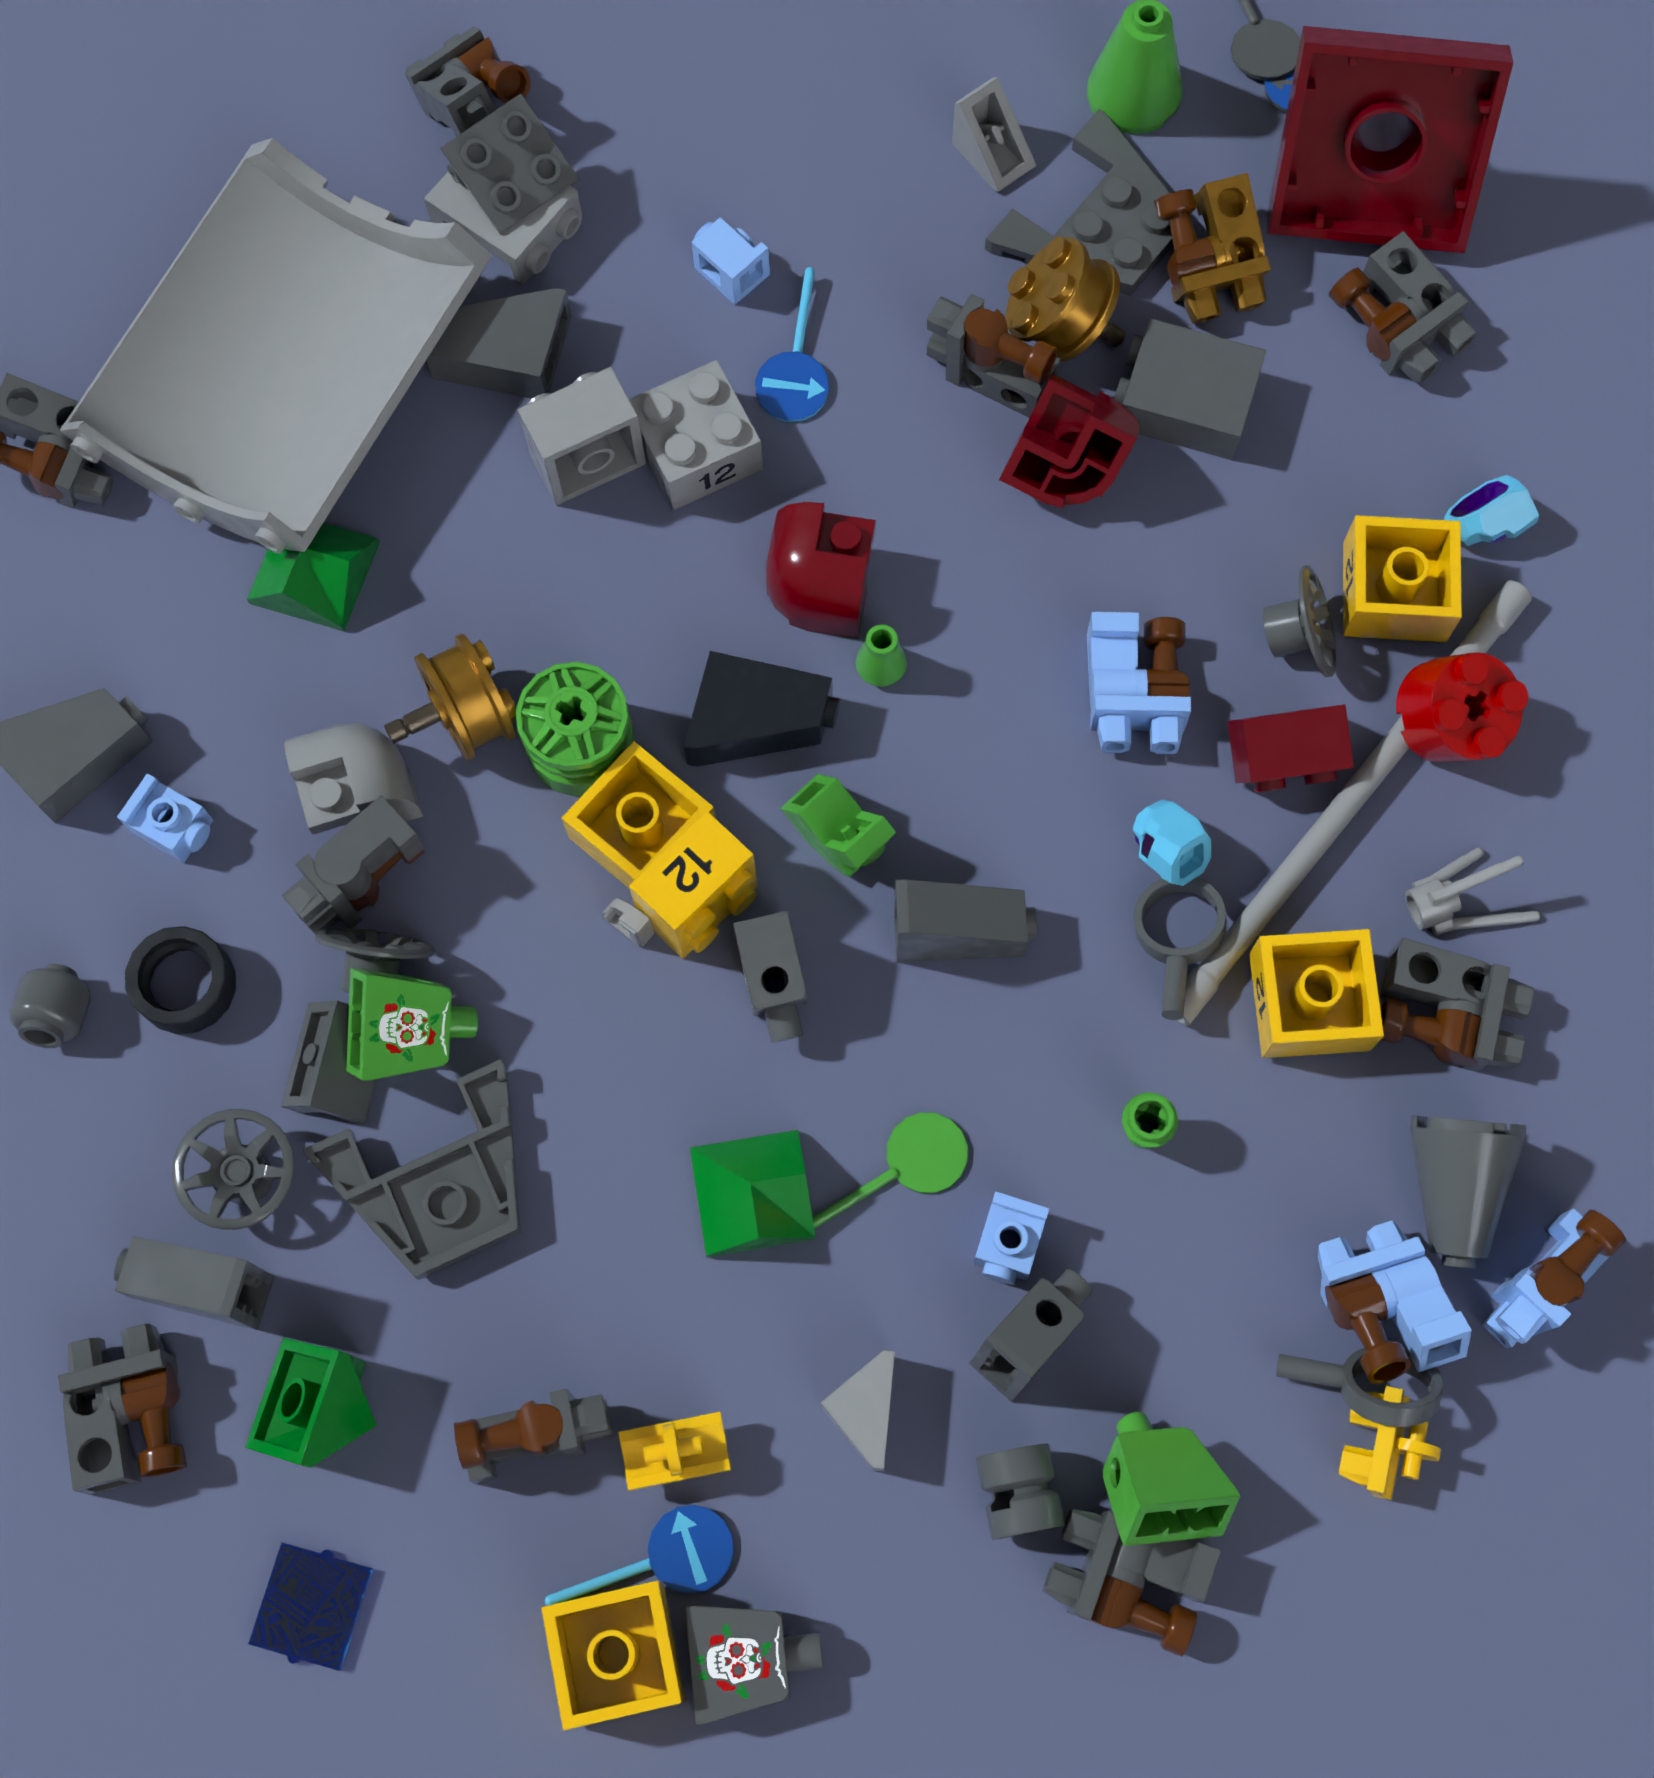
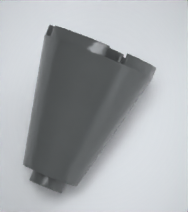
M1411 1115L1410 1129L1431 1253L1442 1254L1441 1265L1476 1268L1477 1258H1489L1526 1137V1125L1510 1124V1134L1506 1135L1507 1124L1439 1117H1429L1428 1119L1425 1116Z

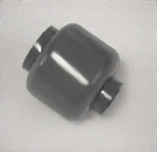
M49 964L45 968L31 970L22 977L10 1009V1021L18 1030V1035L22 1040L37 1047L56 1048L64 1042L73 1040L80 1033L90 1004V990L82 980L77 978L78 975L73 969L60 964Z

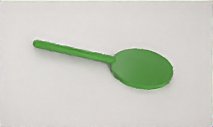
M920 1112L906 1117L893 1129L887 1142V1162L890 1169L813 1217L814 1229L894 1179H897L904 1187L917 1193L934 1194L950 1188L961 1177L967 1164L968 1145L962 1130L951 1119L938 1113Z

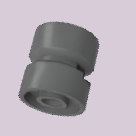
M1048 1443L1019 1447L976 1457L982 1490L991 1493L993 1501L986 1507L992 1540L1066 1526L1060 1493L1049 1488V1482L1056 1474Z

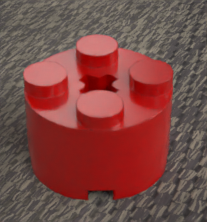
M1474 652L1432 659L1414 667L1400 685L1396 698V714H1402L1405 731H1401V734L1409 748L1418 756L1428 761L1458 762L1496 758L1512 743L1519 731L1523 709L1528 703V691L1526 686L1515 678L1506 664L1492 655Z

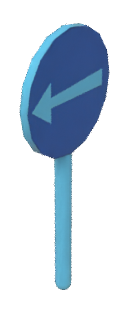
M807 267L804 274L793 352H782L769 358L759 369L755 380L756 398L761 408L772 418L784 422H802L815 416L824 406L829 394L828 376L823 366L812 356L802 353L815 273L812 267Z
M694 1504L676 1507L664 1514L652 1529L647 1546L649 1558L546 1596L545 1604L548 1606L565 1602L652 1569L658 1580L664 1581V1584L671 1590L686 1594L704 1592L719 1583L730 1568L734 1552L732 1534L724 1520L709 1508Z

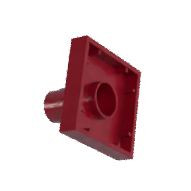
M1303 26L1267 212L1268 234L1385 245L1404 231L1419 249L1465 253L1514 63L1510 46Z

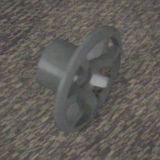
M1305 565L1301 567L1299 572L1300 599L1264 608L1263 621L1266 638L1275 658L1311 650L1324 677H1332L1335 672L1337 658L1332 618L1319 578L1310 566ZM1318 599L1319 604L1317 606H1314V603ZM1321 620L1324 621L1325 629L1320 628L1319 622Z
M329 928L318 931L315 934L317 942L346 951L341 990L347 993L350 992V968H362L398 975L400 959L431 957L434 955L435 950L424 941L399 934H393L394 936L386 944H381L378 941V934L388 932L369 929ZM356 937H364V941H358Z
M228 1109L216 1112L203 1118L183 1137L173 1161L172 1179L175 1193L187 1213L209 1227L222 1230H238L253 1226L275 1212L285 1200L294 1177L295 1160L293 1148L280 1126L256 1111ZM236 1120L253 1121L267 1130L254 1138L249 1145L241 1143ZM225 1122V1148L218 1151L197 1140L208 1128ZM273 1138L277 1140L282 1150L283 1168L271 1166L270 1162L262 1155ZM190 1148H192L211 1164L209 1171L198 1173L184 1180V1163ZM273 1179H281L275 1194L261 1207L260 1200L269 1192ZM204 1187H213L216 1190L209 1214L204 1213L195 1206L187 1191ZM230 1201L239 1205H247L253 1212L236 1219L220 1218Z

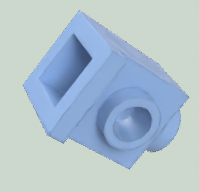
M721 217L715 222H708L703 225L696 233L694 240L691 241L694 268L734 305L770 275L768 247L762 242L755 247L751 238L742 229L736 228L734 230Z
M149 774L145 775L117 816L133 835L182 863H185L191 852H197L205 844L210 834V825L213 822L211 816L201 805L165 786ZM173 810V816L169 821L165 822V820Z
M995 1191L973 1264L984 1267L982 1275L1010 1285H1014L1016 1278L1027 1280L1050 1208ZM1005 1230H1014L1020 1235L1021 1244L1013 1249L1006 1248L1000 1241V1234Z

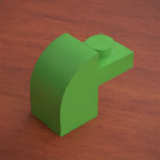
M821 774L813 777L780 808L807 843L833 868L847 877H850L861 866H866L878 859L885 851L887 841L896 833L884 816L863 811L837 778Z

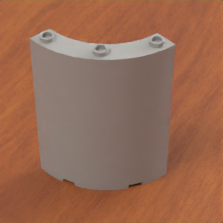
M270 138L251 145L60 429V432L73 441L70 447L78 455L96 464L99 460L103 461L124 476L174 504L172 508L186 520L199 524L204 519L232 533L256 541L274 553L282 554L284 549L299 552L306 551L492 255L456 222L432 223L414 219L410 227L394 223L395 217L390 211L354 195L350 203L325 189L328 184L327 178L298 159L274 138Z

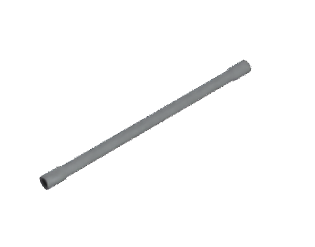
M1507 581L1482 611L1478 622L1450 656L1474 652L1486 653L1497 638L1506 633L1531 602L1532 595L1530 591L1519 582ZM1402 716L1227 930L1220 947L1187 975L1184 1016L1182 1019L1175 1021L1184 1026H1189L1216 993L1219 983L1409 749L1401 734V731H1405Z

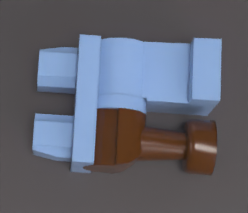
M1091 612L1087 631L1091 708L1090 726L1091 730H1097L1101 751L1103 753H1123L1129 751L1131 731H1150L1151 752L1156 754H1176L1191 713L1190 682L1186 674L1178 671L1176 649L1182 647L1186 641L1185 622L1174 617H1158L1147 621L1144 624V641L1148 648L1154 650L1153 669H1137L1139 613Z
M1574 1208L1561 1214L1546 1230L1557 1240L1556 1244L1539 1262L1522 1269L1515 1274L1513 1279L1501 1284L1491 1295L1500 1305L1485 1320L1482 1326L1505 1348H1512L1517 1342L1520 1344L1526 1343L1532 1336L1558 1328L1571 1315L1564 1306L1581 1298L1584 1293V1284L1626 1242L1622 1231L1606 1216L1595 1210H1589L1582 1216Z
M1391 1220L1375 1225L1367 1231L1366 1242L1371 1252L1355 1256L1347 1239L1341 1237L1322 1242L1319 1245L1318 1261L1322 1274L1320 1295L1326 1307L1330 1308L1334 1322L1340 1328L1354 1330L1366 1349L1360 1362L1370 1383L1379 1384L1391 1381L1404 1374L1411 1366V1361L1403 1345L1397 1341H1388L1381 1321L1392 1318L1418 1372L1467 1357L1472 1330L1462 1312H1456L1449 1301L1432 1263L1425 1256V1249L1419 1237L1407 1239L1396 1222ZM1444 1345L1442 1348H1440V1349H1438V1350H1432V1351L1429 1350V1349H1432V1348H1435V1347Z

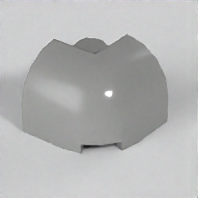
M361 723L336 724L285 740L284 748L289 771L295 780L306 822L313 835L348 824L381 795L406 822L423 817L411 773L396 744H393L391 739L379 730Z

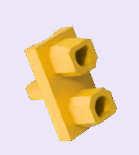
M1386 1386L1384 1394L1366 1392L1375 1398L1388 1402H1410V1398L1404 1396L1405 1391L1399 1388ZM1352 1409L1350 1410L1349 1422L1355 1426L1377 1430L1374 1451L1345 1445L1342 1451L1339 1475L1353 1483L1367 1487L1366 1489L1374 1497L1392 1501L1400 1454L1405 1455L1401 1476L1414 1480L1419 1479L1422 1460L1439 1461L1441 1448L1425 1443L1428 1422L1410 1426L1407 1439L1403 1438L1405 1427L1378 1424L1363 1418Z
M721 1412L618 1432L628 1491L731 1471Z

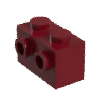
M1346 704L1227 721L1235 783H1253L1254 792L1286 788L1285 778L1304 775L1305 785L1336 781V770L1354 768Z

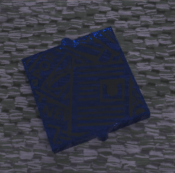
M281 1543L248 1644L288 1656V1661L292 1664L303 1660L341 1671L373 1569L335 1558L332 1550H324L322 1553H317L287 1543Z

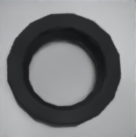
M186 926L163 928L147 936L132 952L125 969V991L133 1008L158 1029L174 1034L196 1033L215 1024L229 1009L236 991V971L228 954L203 931ZM189 950L199 953L208 961L212 970V981L207 993L196 1004L184 1010L173 1011L160 1006L154 1000L150 991V981L157 966L166 957L178 951Z

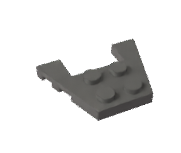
M1098 109L1073 138L1072 150L1107 173L1105 177L1054 235H1051L1012 208L986 238L985 250L1001 257L1003 252L1025 258V264H1028L1054 238L1059 236L1063 238L1071 237L1081 242L1087 248L1091 260L1103 259L1113 265L1118 271L1120 278L1119 293L1131 296L1173 246L1170 222L1162 221L1158 218L1154 203L1156 199L1170 192L1106 113Z
M502 1059L456 1079L477 1127L476 1132L379 1177L372 1178L356 1137L349 1128L303 1149L308 1160L323 1174L336 1191L351 1205L373 1232L418 1280L521 1233L508 1072Z

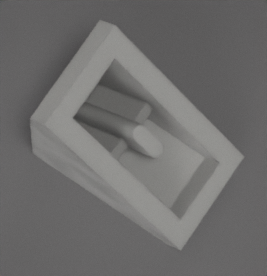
M998 77L991 78L955 102L952 145L994 191L1002 190L1036 167V163Z
M883 1350L821 1402L822 1409L872 1471L884 1472L895 1351Z

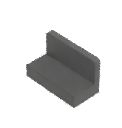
M338 1000L308 1003L281 1107L299 1113L323 1112L354 1123L365 1122L376 1079L362 1081L346 1071L349 1004Z

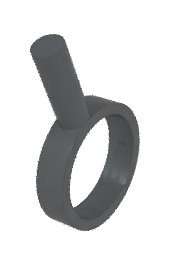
M1197 877L1184 886L1171 884L1163 879L1154 882L1141 894L1134 909L1135 931L1141 947L1151 957L1166 964L1161 1015L1168 1020H1180L1184 1016L1188 965L1200 962L1212 955L1220 947L1227 931L1226 908L1221 895L1211 884ZM1192 893L1206 899L1214 907L1218 915L1215 928L1205 940L1191 947L1170 948L1154 941L1144 929V919L1150 907L1156 901L1169 894Z
M1365 1348L1350 1355L1344 1365L1279 1354L1276 1377L1341 1388L1343 1399L1354 1412L1367 1420L1386 1426L1408 1427L1430 1420L1439 1410L1443 1389V1379L1438 1368L1434 1367L1418 1372L1407 1349L1405 1351L1411 1361V1366L1405 1373L1421 1381L1430 1392L1426 1397L1408 1403L1388 1402L1375 1398L1356 1384L1354 1378L1364 1372L1360 1360L1366 1352Z

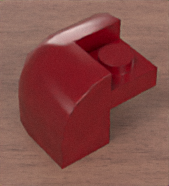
M1051 374L1014 446L999 480L1043 503L1064 508L1065 505L1083 504L1098 496L1101 498L1113 484L1136 442L1140 431L1139 422L1127 408L1105 393L1099 391L1098 395L1095 396Z
M816 502L788 504L777 511L766 560L767 595H769L775 609L789 620V625L810 632L859 638L867 595V573L876 530V520L826 513L824 503Z

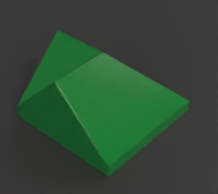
M323 522L305 552L284 549L282 554H277L267 550L247 601L251 605L344 631L379 546V539Z
M798 1130L690 1147L706 1257L816 1239Z
M283 1338L245 1448L311 1468L377 1426L360 1383L367 1362L342 1351Z

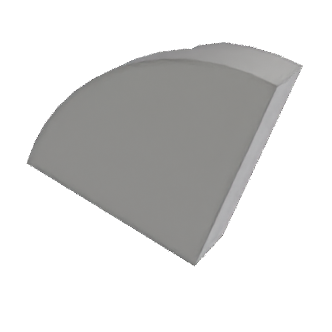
M613 899L602 912L603 920L638 947H643L654 935L650 918L623 900Z

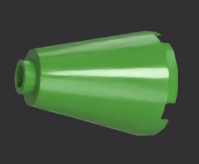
M1138 0L1126 8L1092 68L1087 84V99L1091 111L1094 114L1098 109L1105 112L1121 133L1138 135L1156 131L1164 126L1165 120L1173 113L1175 115L1179 109L1183 94L1172 15L1165 5L1155 0Z

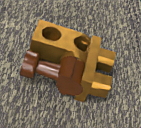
M1248 173L1205 183L1195 195L1193 189H1184L1166 194L1154 201L1158 218L1162 221L1170 222L1174 253L1167 264V274L1169 273L1173 285L1171 288L1174 303L1184 302L1185 309L1193 325L1218 318L1222 314L1216 294L1219 291L1231 290L1236 313L1258 308L1266 302L1263 276L1271 268L1268 257L1265 256L1262 233ZM1196 208L1198 216H1203L1208 235L1206 238H1197L1189 214L1194 212Z

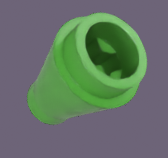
M881 624L872 627L868 631L866 640L857 653L855 663L857 672L864 681L874 686H888L900 680L904 675L907 667V658L898 641L895 630L888 625Z
M1146 1092L1138 1094L1129 1100L1123 1110L1122 1124L1128 1140L1135 1147H1159L1167 1143L1174 1136L1178 1127V1115L1175 1107L1167 1098L1157 1093ZM1139 1122L1149 1123L1153 1131L1151 1133L1142 1131Z

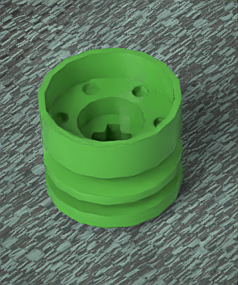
M577 661L555 664L536 674L522 690L516 708L518 733L525 747L529 762L537 776L556 792L575 797L582 796L629 745L635 741L634 728L631 716L629 715L626 696L615 678L598 666ZM579 715L583 716V721L577 720ZM566 720L571 721L569 726L565 725Z

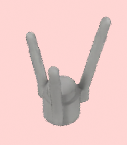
M1478 847L1431 876L1413 882V888L1405 891L1406 905L1413 922L1419 930L1431 927L1434 935L1438 936L1452 930L1538 921L1541 917L1538 911L1453 918V913L1461 910L1459 893L1522 866L1524 858L1522 856L1513 857L1454 883L1449 880L1445 881L1483 856V849Z

